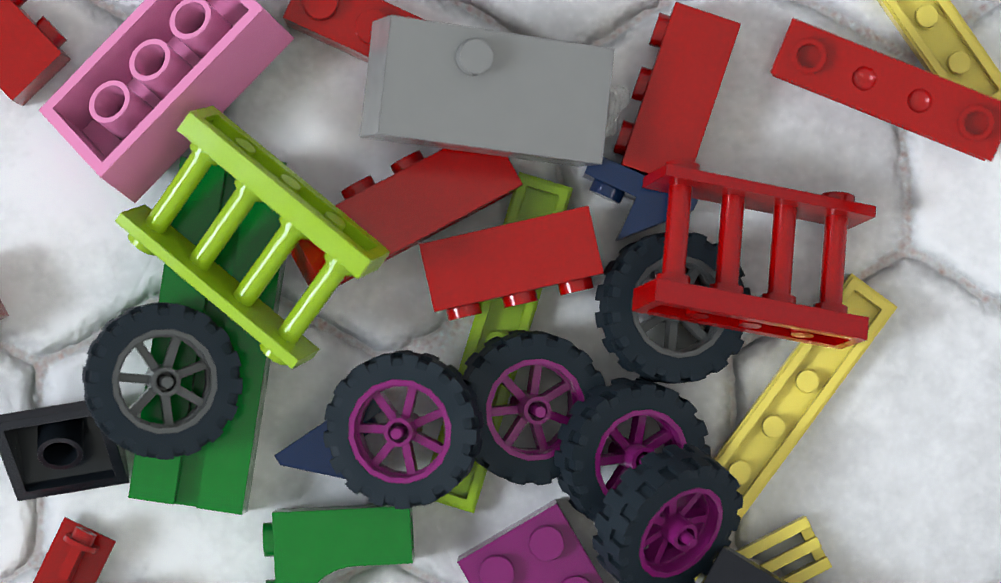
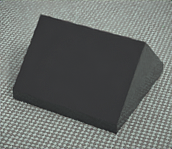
M85 401L0 415V455L17 501L129 483L125 449L113 442L99 429Z

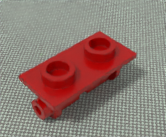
M64 517L33 583H96L116 541Z

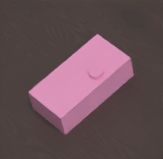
M144 0L53 94L39 111L103 180L136 203L190 147L191 142L177 131L190 111L214 106L223 113L293 41L294 37L256 0Z

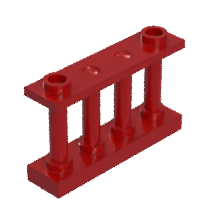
M792 18L770 71L773 77L979 160L993 161L1001 142L1000 100Z
M681 159L669 160L665 162L664 166L643 177L644 189L668 193L662 273L656 274L655 279L634 288L632 312L840 350L868 339L869 317L848 314V307L842 304L847 229L875 218L876 206L855 202V196L846 192L832 191L819 195L701 171L698 163ZM691 198L721 204L715 283L710 284L709 287L690 284L691 278L685 275ZM744 208L773 214L768 291L762 294L761 297L743 294L744 287L738 285ZM796 219L825 224L819 303H815L813 307L796 304V297L791 295Z

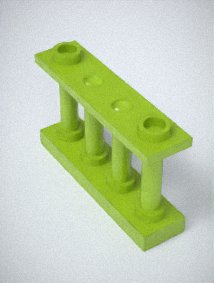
M209 106L190 111L177 129L178 132L191 142L190 149L192 152L153 209L144 204L123 211L118 215L115 222L129 233L128 239L137 249L146 254L157 256L259 341L261 351L269 359L277 364L287 365L294 369L314 358L320 350L303 334L344 277L354 276L360 279L378 270L391 251L217 108ZM211 165H220L235 178L234 184L237 188L197 246H195L170 224ZM255 202H264L280 215L279 221L281 226L240 283L214 261ZM309 239L325 252L324 258L326 263L284 320L262 302L259 296L299 240Z

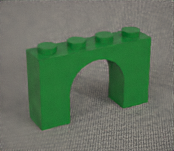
M370 504L276 509L272 512V522L263 523L264 556L274 557L275 579L266 580V583H318L328 574L346 567L413 564L415 556L412 508L395 509V506L387 504L383 507Z

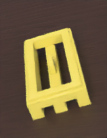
M804 515L736 550V552L750 559L800 533L804 539L803 543L760 564V566L772 573L811 553L814 561L781 577V579L788 583H803L832 568L807 517Z

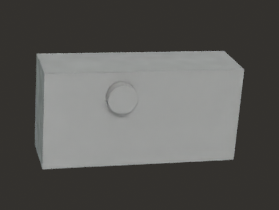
M386 16L372 22L360 137L576 167L601 165L615 49L402 16Z

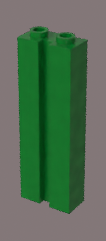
M187 157L180 158L179 170L187 160ZM211 165L170 225L197 246L236 190L235 178L220 165ZM256 201L214 262L241 283L280 228V215L266 203ZM286 260L259 296V299L277 314ZM164 263L158 302L175 303L198 310L209 316L212 321L224 329L231 339L230 342L234 350L237 351L240 357L241 366H239L240 378H243L242 394L238 395L236 403L238 409L232 421L228 420L226 426L222 429L224 432L213 443L208 442L205 446L201 447L202 450L192 455H182L169 460L142 457L135 454L128 498L172 505L180 504L199 509L243 515L248 511L271 359L261 351L259 341ZM156 337L152 339L150 354L157 364L162 365L171 337ZM181 341L172 369L176 370L200 361V358L191 347ZM204 370L181 378L180 386L202 397L205 385ZM176 393L170 396L173 422L185 417L196 407L195 404ZM158 394L142 409L141 419L148 422L163 423Z

